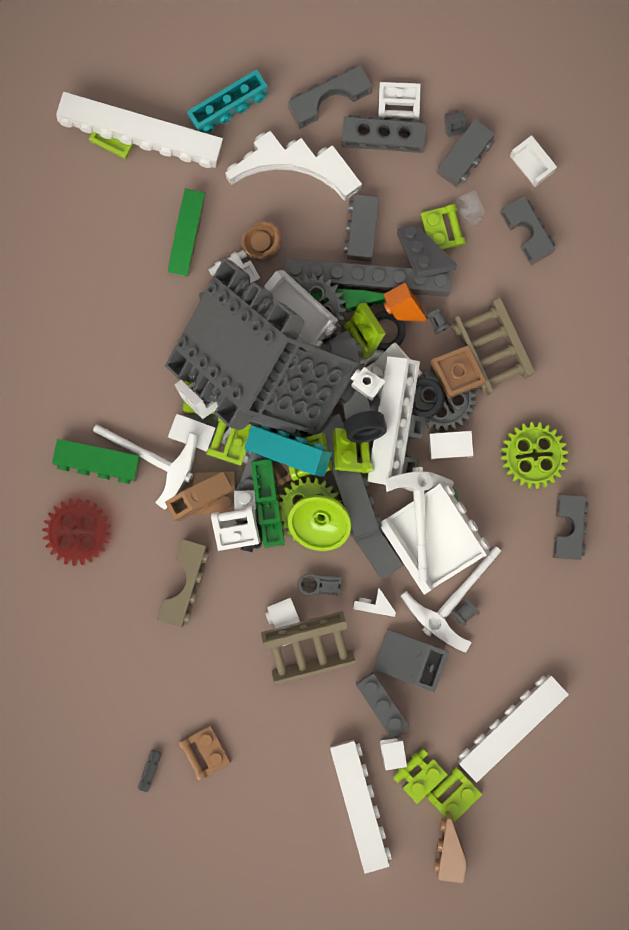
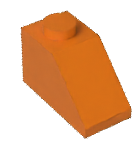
M406 283L383 294L386 303H384L385 309L389 315L393 313L397 320L419 322L427 320L421 304Z

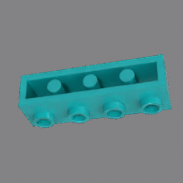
M256 69L188 110V119L196 131L209 134L215 129V126L220 123L225 124L229 122L233 115L244 113L253 103H260L265 100L268 95V86Z
M260 424V427L251 426L245 450L312 475L325 476L332 452L325 450L326 446L315 442L313 445L307 444L308 440L296 436L293 439L289 437L290 433L282 430L274 432L272 427Z

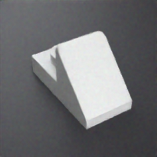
M379 588L375 604H371L372 600L366 598H359V601H354L353 609L395 617L396 612Z

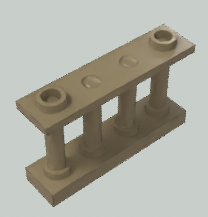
M501 298L492 301L489 311L465 322H462L459 316L455 317L454 324L452 325L456 336L460 335L464 346H469L486 380V383L480 386L482 392L486 391L487 395H490L493 392L492 386L517 374L523 375L526 379L535 373ZM492 318L498 320L500 326L497 330L470 341L466 332L467 329ZM499 337H506L509 344L507 348L479 360L475 348ZM510 355L515 357L517 361L515 367L487 378L483 367Z
M343 611L261 632L264 649H272L277 667L276 670H272L274 685L286 684L293 680L339 668H348L356 664L353 650L346 651L342 630L348 629ZM333 633L338 653L326 656L321 636ZM313 638L318 659L306 662L300 641ZM292 643L298 664L285 667L280 646Z

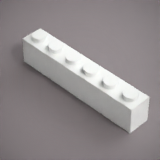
M387 356L384 374L385 383L382 386L378 412L384 415L387 432L382 437L374 440L371 455L373 471L368 473L367 482L385 485L386 478L402 474L420 361Z
M541 676L534 683L536 685L534 689L525 691L519 697L521 701L516 706L514 704L509 706L504 712L506 715L501 720L496 719L489 726L490 730L485 735L482 733L473 741L475 745L471 749L466 748L459 754L458 757L460 759L457 762L476 783L569 695L552 676Z
M354 739L331 745V754L364 873L389 867L388 860H392L389 847L384 848L382 842L383 839H386L383 826L378 827L376 819L380 818L377 805L372 806L371 798L374 797L372 786L366 784L365 777L369 775L366 765H361L359 756H363L360 743L355 744Z

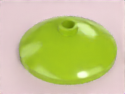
M311 495L300 499L293 505L288 516V527L295 540L304 547L316 551H329L340 547L348 539L351 532V518L346 508L337 500L323 495Z

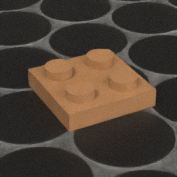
M468 345L430 361L448 399L486 383Z
M235 471L224 472L234 490L195 512L194 515L235 511ZM221 472L193 473V486Z

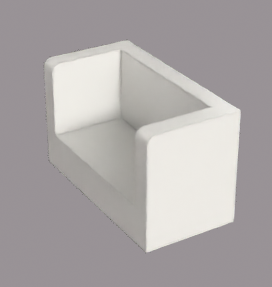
M532 135L514 148L510 154L512 160L534 187L551 176L557 168Z
M176 414L168 438L186 444L189 432L196 433V448L207 452L208 448L210 449L216 428Z
M472 431L432 433L428 436L430 460L473 457Z
M401 737L381 740L380 746L385 770L407 767Z

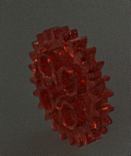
M71 498L68 501L69 505L61 501L62 508L54 506L56 513H48L51 520H44L49 525L48 528L42 529V531L48 532V535L43 537V540H49L45 547L53 548L50 552L51 555L58 553L56 560L60 561L64 557V564H68L72 560V565L76 566L79 560L81 565H85V559L92 563L93 555L100 558L98 551H106L102 546L103 543H110L105 539V536L111 535V533L106 532V529L111 527V525L104 523L108 516L101 517L100 515L104 510L99 509L96 511V503L89 507L90 501L87 499L84 504H82L81 498L77 499L76 504H74ZM70 515L72 523L70 526L65 527L62 522L63 518ZM90 516L93 519V524L91 527L86 528L83 525V521L86 517ZM78 526V529L82 531H95V535L78 534L76 538L75 534L59 533V529L76 530ZM68 536L71 542L68 547L64 548L61 545V539ZM86 537H89L92 542L88 549H84L82 546V540Z

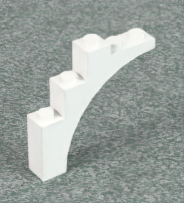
M271 131L258 135L254 142V149L256 151L247 153L243 157L244 160L229 166L225 173L226 179L232 185L244 177L262 171L293 170L323 181L334 189L344 201L355 195L362 188V183L333 145L328 149L327 147L321 149L317 153V157H315L302 138L298 141H291L286 146L287 149L284 150Z

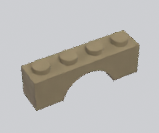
M184 539L181 540L176 560L185 569L186 584L182 592L176 597L163 600L157 620L183 627L184 623L188 624L191 615L188 609L190 603L194 604L197 592L194 589L196 583L200 584L203 572L200 571L202 563H207L210 553L206 551L207 546Z

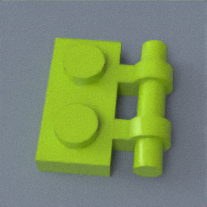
M424 748L418 753L415 752L411 756L412 759L407 763V767L398 768V772L393 776L397 783L403 778L408 781L402 788L416 804L448 775L433 758L427 764L423 761L429 755ZM419 765L422 769L412 777L409 773Z

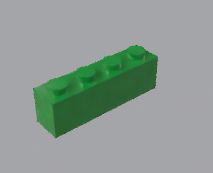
M57 439L52 464L57 465L58 470L69 472V469L72 468L77 469L78 474L89 476L91 472L98 474L97 478L110 480L111 476L118 478V482L130 484L131 481L136 482L141 457Z

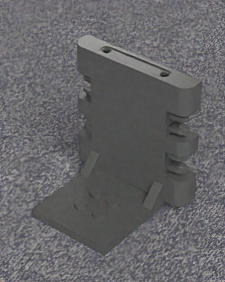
M223 258L165 367L178 379L186 382H195L196 385L193 392L201 400L217 402L218 406L214 414L230 428L236 430L244 429L248 426L253 416L316 435L322 430L351 377L358 368L359 363L354 359L310 344L298 337L304 327V319L286 304L276 301L274 304L273 295L269 290L256 282L251 284L248 273L233 261Z

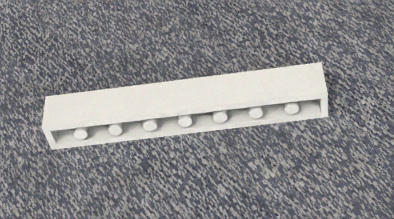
M63 92L56 113L57 121L65 127L71 128L74 126L80 128L85 133L95 132L106 139L116 138L123 144L131 145L133 143L147 151L153 149L160 151V154L170 157L173 155L185 162H197L205 168H216L222 147L223 138L67 92Z

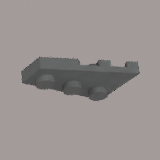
M418 225L397 229L398 238L416 278L456 270L457 264Z

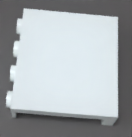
M284 270L276 271L264 287L273 295L274 304L276 301L284 303L304 319V327L298 337L310 344L321 347L323 345V338L331 335L336 329L334 325L338 319Z
M445 482L438 484L424 494L428 581H419L414 501L381 522V529L423 594L428 593L439 584L490 553L489 543L484 537H480L477 532L478 527L472 519L469 520L465 514L467 512L465 506L460 501L457 502L454 497L455 492L450 484L446 485Z

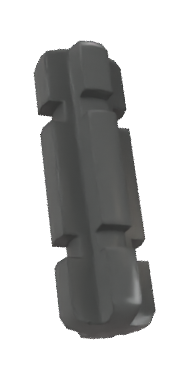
M152 750L149 754V761L146 762L141 776L142 780H140L138 789L143 792H148L150 789V781L154 778L158 766L157 762L161 758L160 752Z

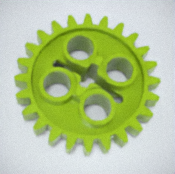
M530 422L528 428L523 423L521 424V431L515 427L513 429L515 435L511 433L507 435L510 441H503L507 448L500 449L501 452L505 453V456H502L500 460L506 461L502 468L509 469L506 476L513 474L512 482L518 479L520 480L519 486L521 487L526 483L527 489H530L532 484H534L535 489H539L540 483L545 488L547 487V480L551 484L555 483L553 476L560 478L561 475L558 471L566 470L561 464L568 462L567 459L563 458L564 455L568 454V451L562 450L567 444L559 442L563 436L556 437L555 433L557 430L555 429L550 432L549 425L543 429L541 422L536 427H534L533 422ZM540 439H544L548 442V448L546 450H543L539 447L538 443ZM519 441L527 443V451L519 450ZM533 451L535 454L552 453V456H540L535 461L533 457L516 458V455H529ZM542 460H547L550 463L549 470L541 468ZM522 461L529 464L530 469L528 472H523L520 469Z
M307 477L306 483L299 479V485L297 486L291 482V490L286 487L284 488L287 493L286 496L280 494L279 497L283 499V502H280L282 522H284L283 530L288 529L286 536L291 535L288 527V516L294 505V497L298 495L303 498L311 495H323L335 499L339 493H331L333 486L325 488L326 481L320 485L318 484V478L314 480V483H311L310 478Z

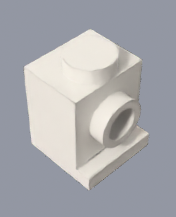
M365 367L362 370L357 369L351 377V380L354 381L351 387L371 401L385 383L384 379H381ZM369 378L371 383L365 385L363 379Z

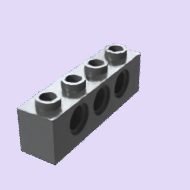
M349 115L344 117L342 147L423 153L426 123H421L420 120L415 119L406 122L398 118L381 120L380 117L375 116L366 119L358 115ZM365 128L369 133L361 135L358 130ZM380 130H387L389 135L384 137L378 132ZM406 131L410 136L402 138L399 133Z

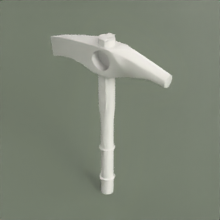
M98 424L95 425L93 432L168 472L165 489L160 498L155 502L164 510L167 508L165 501L179 494L185 483H189L193 479V474L190 472L193 467L196 451V433L189 432L183 451L172 463Z
M423 467L413 468L411 473L390 476L385 479L387 492L396 488H405L413 491L419 581H428L424 490H429L442 482L453 487L454 482L435 473L423 472Z
M497 546L490 551L438 612L424 608L412 598L408 591L401 595L410 611L424 626L422 631L430 637L433 634L450 646L465 653L467 652L472 642L457 635L449 627L445 619L500 554L501 550Z

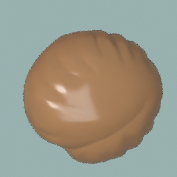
M269 221L255 223L250 230L243 234L241 239L242 249L250 258L255 260L271 259L278 254L282 245L280 230Z

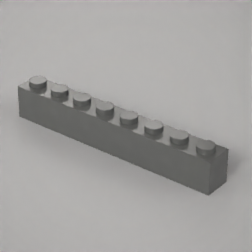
M286 259L285 272L296 282L297 276L304 280L305 273H308L309 278H312L313 273H316L317 279H320L324 274V281L327 282L332 278L330 285L338 284L337 288L388 292L406 283L413 294L448 297L451 290V271L416 278L412 268Z

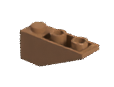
M221 472L180 492L165 501V504L174 520L182 521L234 489L225 473Z
M446 811L445 818H441L440 831H443L442 839L438 838L437 851L440 853L439 859L435 858L434 872H437L438 880L463 883L466 870L465 853L451 812Z

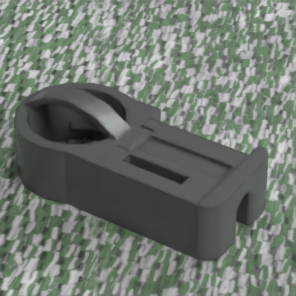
M305 574L298 580V589L306 595H319V593L335 595L336 593V596H339L341 594L340 584L342 579L340 577ZM306 577H311L316 583L301 581ZM301 586L315 587L312 592H306L302 590Z

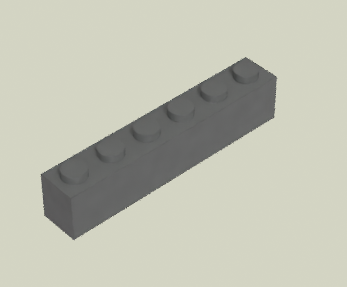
M337 414L327 419L320 433L325 434L328 451L332 452L330 458L333 464L332 473L343 506L350 515L351 529L357 542L380 534L379 527H382L379 515H374L372 508L375 507L372 495H367L366 489L369 486L366 477H361L360 472L335 470L332 431L335 428L345 429L346 421L341 419L340 414ZM357 457V463H361L359 457Z

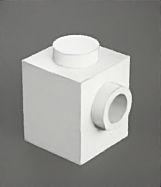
M254 490L234 491L235 511L246 509L247 506H254L255 519L257 520V504L255 502ZM247 517L236 519V521H247Z

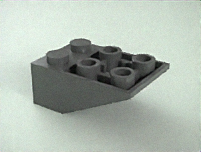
M387 629L374 670L435 692L449 652Z

